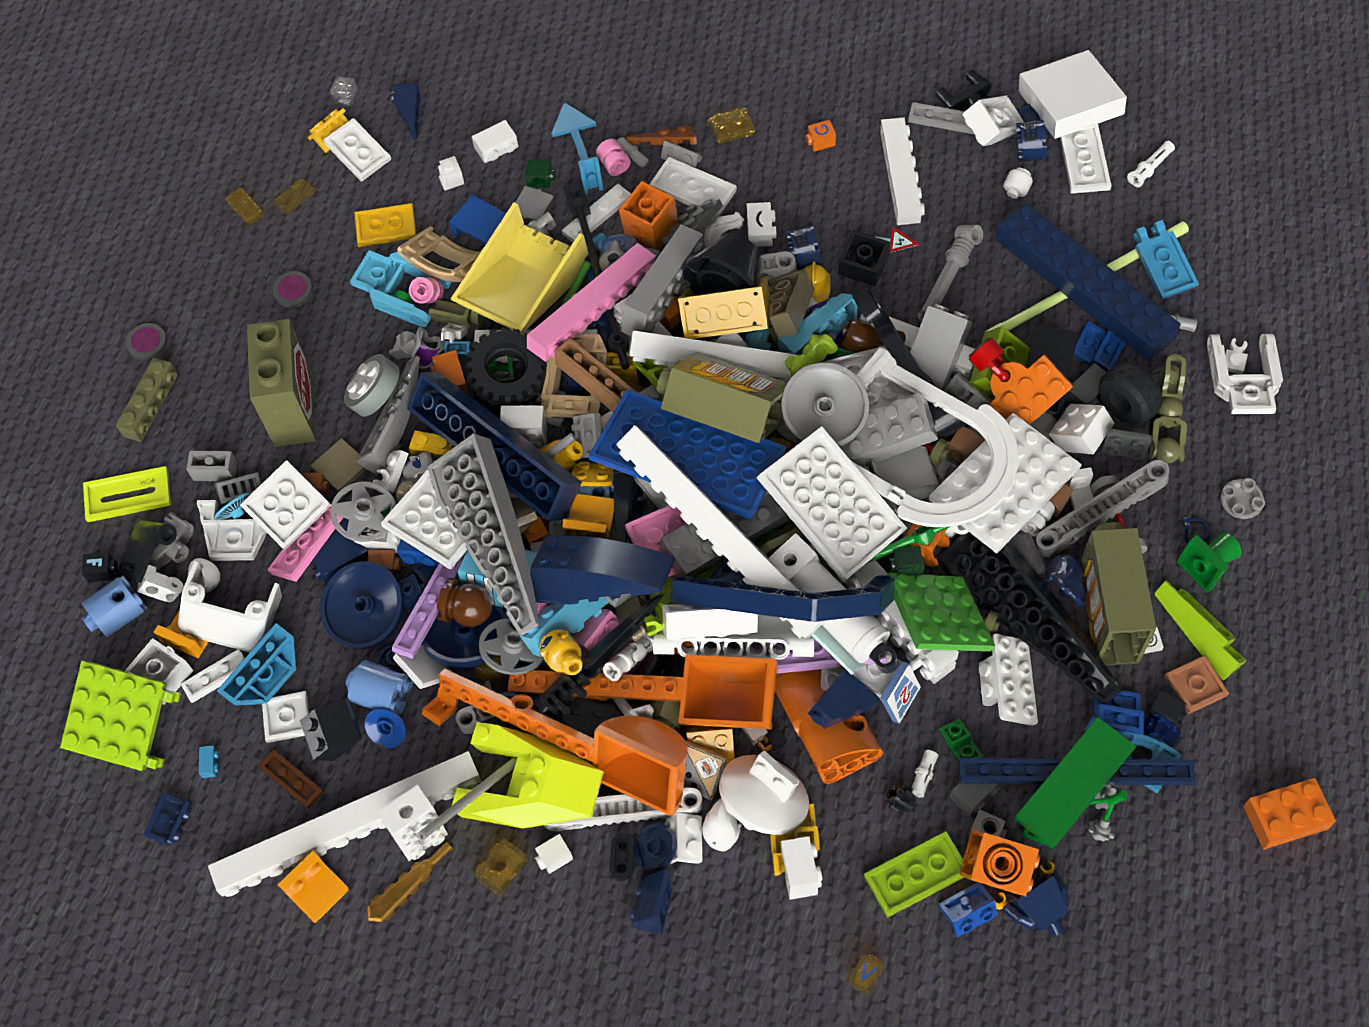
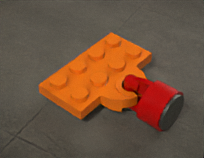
M988 338L969 355L968 360L980 373L987 368L993 372L990 384L991 391L996 398L988 405L995 409L1005 420L1014 413L1031 425L1074 387L1046 354L1039 358L1030 368L1016 361L1007 363L1001 357L1005 351L993 338Z

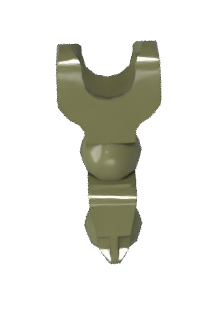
M1178 354L1170 355L1159 372L1158 385L1162 393V405L1157 412L1158 418L1150 427L1152 441L1150 443L1149 459L1151 460L1155 457L1157 460H1162L1167 464L1173 463L1177 459L1182 463L1185 459L1184 445L1186 443L1187 424L1181 420L1183 405L1180 400L1182 399L1186 376V360ZM1177 361L1180 364V369L1177 366L1170 365V363ZM1165 426L1168 429L1172 427L1174 430H1177V441L1170 437L1158 440L1159 428Z

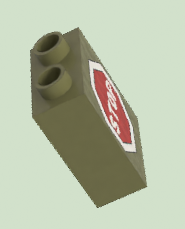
M290 319L247 325L250 399L274 446L279 447L316 441L312 369Z

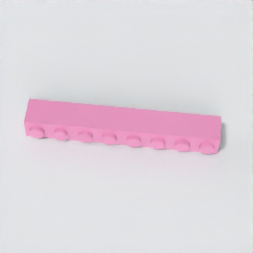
M639 243L634 245L527 334V349L545 362L549 358L554 357L555 350L569 338L573 340L579 333H583L588 325L593 321H597L607 309H611L620 298H624L634 286L637 287L656 261V255Z

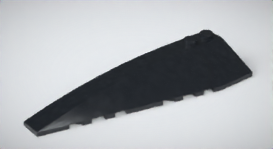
M968 532L961 534L936 558L939 566L948 576L963 577L970 593L978 599L976 603L978 607L982 610L986 608L988 612L992 610L999 613L998 622L1003 623L1009 628L1010 632L1037 653L1040 652L1050 663L1062 669L1069 678L1080 683L1082 688L1104 705L1122 691L1080 628L1011 541L998 553H995Z

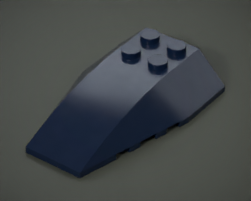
M546 535L530 567L536 603L572 605L579 604V600L584 599L594 602L598 601L599 597L610 596L611 599L620 598L622 594L629 593L631 596L661 593L675 557L650 548L601 536Z

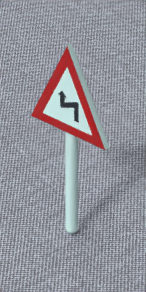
M892 227L891 239L877 237L891 242L890 253L920 245L894 227Z

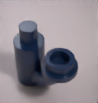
M721 558V564L713 572L710 579L741 583L740 581L745 576L741 572L736 573L732 571L727 564L729 560Z

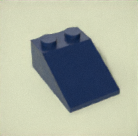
M664 869L645 876L643 884H638L636 897L639 898L637 907H632L630 920L633 921L635 929L662 935L673 891L670 870Z

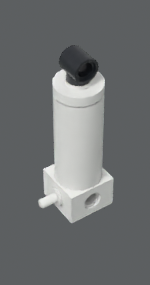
M796 533L768 558L802 592L816 593L846 589L821 564L818 555L815 553L816 548L812 544L808 545ZM873 615L829 620L822 624L857 662L863 663L871 658L882 673H892L898 667L899 661L895 650L885 644L890 636V632ZM885 655L892 657V660L887 664L880 662L881 658Z

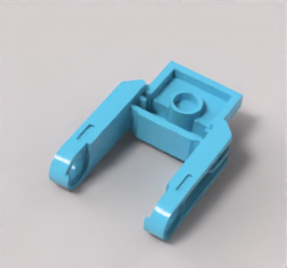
M369 250L350 280L351 285L369 292L375 309L412 324L427 327L431 320L430 315L415 308L413 304L391 295L402 281L404 273L417 278L432 276L415 268L399 256L398 252L385 257ZM438 279L441 281L443 288L447 289L452 284L451 281Z

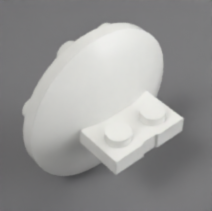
M765 751L759 755H745L732 760L721 774L719 791L728 813L732 814L749 830H756L766 834H785L799 827L807 815L809 799L803 783L788 767L776 761Z

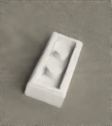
M240 649L181 683L191 703L224 683L245 659Z

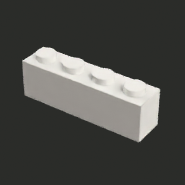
M685 604L663 605V632L666 638L672 641H680L683 638L689 637L694 639H704L706 636L723 638L727 637L728 634L747 636L750 633L757 632V614Z

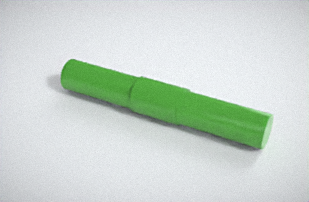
M584 261L561 306L571 299L574 293L578 292L592 264Z

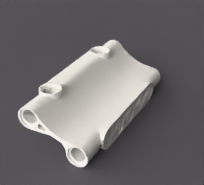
M757 614V632L750 633L747 636L728 634L727 637L723 638L706 636L704 639L689 637L683 638L680 641H672L666 638L663 630L659 631L657 634H654L653 653L675 654V647H677L679 654L683 657H686V655L784 659L789 654L790 649H793V657H814V637L805 638L802 636L799 638L790 629L793 625L787 619L782 621L779 617ZM684 641H691L694 646L686 648L682 643ZM712 641L717 646L711 649L706 647L705 643ZM737 642L740 646L737 649H731L728 643ZM759 642L762 644V648L753 649L751 644ZM778 642L783 643L785 648L778 650L774 648V644Z

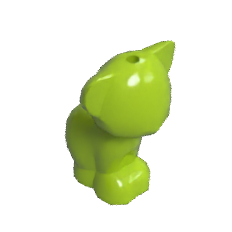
M826 334L822 336L811 335L809 343L804 347L802 354L796 357H788L785 360V365L789 369L791 376H793L806 366L821 363L827 354H833L838 350L837 345Z

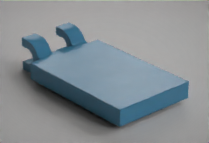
M1163 220L1155 222V226L1151 227L1154 237H1148L1145 227L1136 230L1137 233L1132 235L1134 240L1139 243L1135 246V249L1160 300L1199 285L1174 232H1167Z

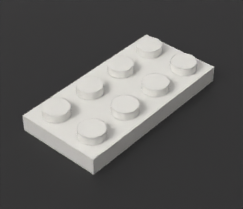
M1098 123L1059 137L1070 192L1082 193L1110 190L1111 182Z
M671 157L667 158L649 184L674 197L676 201L688 206L693 204L698 206L707 200L715 201L720 199L723 207L714 217L721 215L737 191L736 185Z

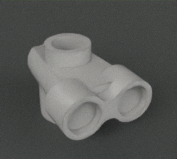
M546 212L538 221L533 220L527 226L537 230L536 234L541 232L549 236L548 230L553 229L557 224L549 212Z

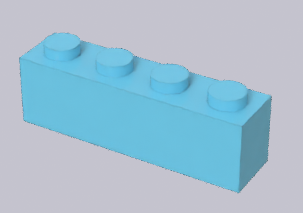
M841 293L837 297L830 298L821 308H816L810 316L803 319L796 335L792 337H778V349L782 353L799 355L802 354L804 347L809 343L811 335L822 336L824 334L828 335L830 331L835 334L841 332L850 319L857 318L858 306L852 294Z
M599 597L598 601L589 602L588 599L579 600V604L572 605L551 603L540 612L538 616L539 625L523 636H519L533 655L542 657L539 652V645L545 634L555 629L567 630L569 634L579 632L585 627L583 623L590 617L594 616L596 618L603 613L601 608L609 602L604 597Z

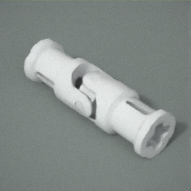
M645 635L639 641L631 642L614 657L613 661L605 664L603 667L605 676L611 681H618L623 672H628L638 661H641L646 656L647 652L653 651L654 637Z

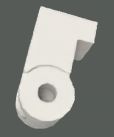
M148 565L142 583H138L137 592L165 602H173L183 591L184 586L178 578L157 573L156 567Z

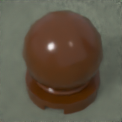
M446 579L448 585L446 588H441L438 597L437 610H441V615L437 618L448 623L454 618L457 623L465 627H475L484 623L493 610L492 598L489 592L483 586L476 583H466L461 586V582L458 579Z

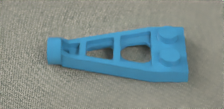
M1095 716L1092 717V719L1084 729L1085 732L1096 720ZM1116 730L1136 746L1149 749L1152 752L1150 760H1179L1182 756L1181 753L1162 741L1143 734ZM1163 785L1144 786L1158 793Z

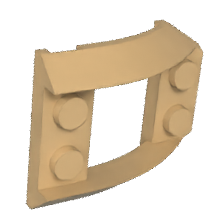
M431 226L398 247L399 256L418 270L434 278L451 282H462L482 250L478 252L463 248L443 235L439 237L433 232L434 228ZM434 251L438 255L461 265L454 270L428 261L424 256Z
M578 334L574 337L573 340L592 356H596V359L606 367L607 350L600 334ZM555 356L547 360L546 378L540 405L544 407L546 418L552 421V417L573 418V416L598 413L601 402L592 394L591 396L558 395L561 369L555 365Z

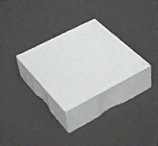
M1089 50L1021 73L1019 78L1020 94L1037 111L1054 139L1078 131L1088 125L1118 117L1125 112L1127 96Z

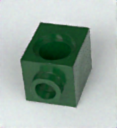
M527 161L525 172L527 187L550 188L551 181L555 180V169H552L551 161Z

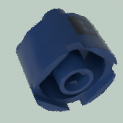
M1044 121L1016 123V145L1019 150L1018 161L1047 159Z
M813 224L785 231L790 252L795 257L797 269L812 265L813 261L816 264L822 262Z

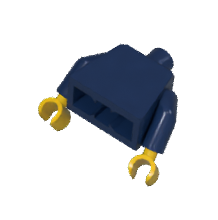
M1048 861L1047 866L1050 870H1044L1043 866L1040 865L1039 874L1041 877L1033 882L1030 892H1027L1026 897L1015 894L1009 898L1010 902L1007 903L1005 894L999 892L998 896L1003 899V902H995L996 909H1003V912L1014 922L1028 929L1041 931L1047 928L1051 936L1056 937L1064 932V928L1058 919L1068 913L1066 907L1068 904V887L1058 873L1053 872L1054 863Z

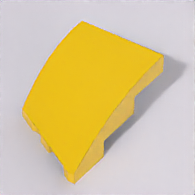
M809 804L806 817L795 830L785 834H770L774 876L785 872L781 841L809 836L810 843H815L816 850H820L814 804Z

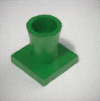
M1226 532L1219 533L1208 545L1196 535L1189 541L1176 562L1206 593H1209L1228 569L1227 563L1241 556V547L1235 537Z

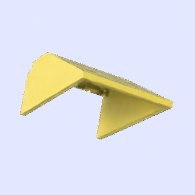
M514 202L451 299L509 329H518L520 334H523L571 287L588 255V249L584 235L581 233L578 234L571 247L559 240L553 242V238L544 233L538 232L536 234L537 230L523 225L524 221L519 206Z

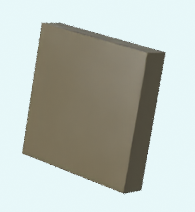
M343 439L338 440L311 465V468L316 473H323L326 481L338 492L350 485L367 470L356 463L359 453Z

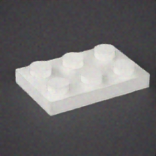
M354 118L324 139V144L361 182L391 161V156Z

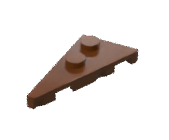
M680 125L677 129L661 128L658 132L626 136V140L632 145H640L643 142L651 141V145H663L664 140L676 145L682 143L683 140H690L691 145L697 144L692 126L689 127L688 125Z

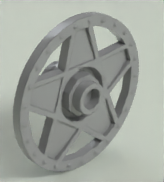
M357 482L344 487L335 496L331 505V519L336 530L344 537L353 541L369 542L379 539L389 532L382 527L381 522L385 518L381 513L390 505L393 509L396 503L393 496L384 487L372 482ZM365 488L375 489L383 495L370 497ZM352 490V501L338 503L343 495ZM336 515L349 520L347 531L338 523ZM366 527L378 531V533L369 536H359Z
M510 618L501 619L488 625L480 636L479 651L482 659L492 669L504 674L520 675L536 669L542 663L543 658L533 655L519 636L518 631L510 626L513 625ZM496 628L497 638L485 641L487 635ZM487 654L500 656L501 666L492 661ZM519 660L532 663L526 667L514 669Z

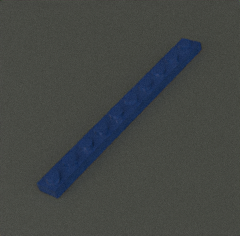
M959 758L960 783L1043 784L1063 759ZM1126 759L1106 785H1194L1196 783L1193 760Z

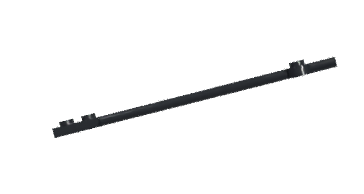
M582 181L564 185L563 189L572 219L578 218L596 278L602 273V270L599 266L598 256L586 219L587 215H591ZM612 307L605 311L612 333L608 338V345L613 353L618 354L622 369H628L630 365L626 351L629 348V339L625 333L619 331L616 317L613 316L615 314Z

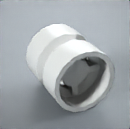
M1048 501L1021 530L1032 536H1037L1040 531L1046 528L1045 522L1050 521L1056 510L1055 506Z

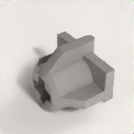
M404 331L396 336L397 342L393 349L389 350V354L395 359L410 358L417 342L416 334Z

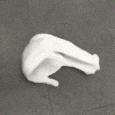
M735 212L733 215L714 217L704 231L705 246L707 247L715 242L727 230L740 229L744 221L740 213Z
M722 798L707 813L702 825V834L705 841L713 849L727 851L737 841L741 824L739 823L737 826L736 818L727 812Z

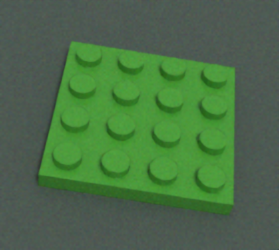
M904 573L888 574V576L895 578L894 600L916 649L993 650L995 644L963 577Z

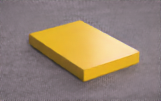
M412 203L355 212L358 247L407 240L416 236Z

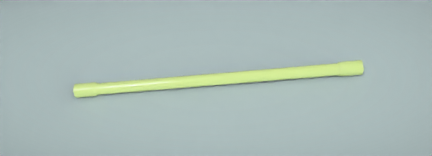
M1182 221L1169 228L1167 232L1173 231L1176 238L1187 233L1189 229L1187 224ZM1136 249L1110 262L1107 266L1115 272L1140 257ZM1058 291L985 332L1000 326L1009 331L1068 297L1061 291Z

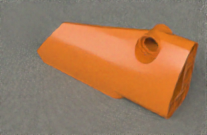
M822 669L777 673L775 692L824 783L836 782L878 760L883 755V750L866 719L860 714L825 729L821 725L816 724L812 717L807 714L825 693V690H822L820 687Z

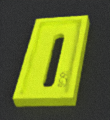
M166 466L83 483L85 519L87 522L171 506L169 473ZM148 487L155 488V491L150 494L105 503L101 502L102 498L106 496L146 489Z

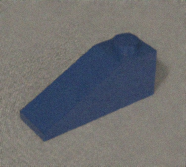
M395 84L394 92H391L392 103H395L400 117L415 140L418 137L420 106L418 84Z

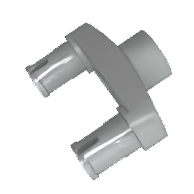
M173 512L168 514L172 520L166 516L164 523L175 527L177 537L172 544H159L154 549L149 565L156 567V570L162 568L171 560L180 563L189 554V548L186 544L193 535L194 527L188 521L181 520Z

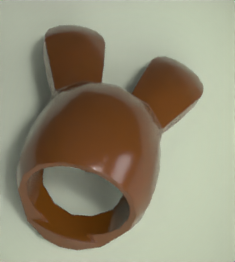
M860 318L850 319L843 327L840 343L842 349L858 353L876 348L878 344H884L876 328ZM897 330L902 341L905 342V333Z

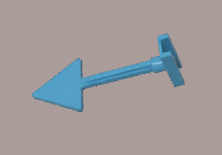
M564 103L552 130V137L571 133L581 161H578L585 194H588V189L599 187V190L602 191L603 184L597 156L588 158L579 133L580 130L595 127L596 122Z

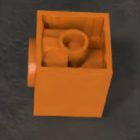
M643 181L639 183L619 209L624 234H627L630 238L634 236L640 245L658 251L664 245L662 238L669 231V227L677 222L678 218L675 198Z
M972 829L959 875L1026 897L1027 892H1030L1033 886V878H1031L1033 870L1039 864V849Z

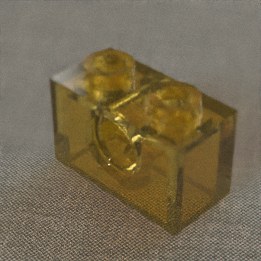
M504 838L500 843L497 842L492 847L489 858L486 862L482 861L475 871L477 881L499 898L528 861L524 852ZM500 862L506 864L503 870H494L496 864Z

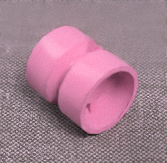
M615 139L605 140L596 150L597 157L611 176H617L629 168L631 161Z
M418 277L411 282L409 287V294L417 303H436L437 300L442 298L444 293L441 281L434 277Z

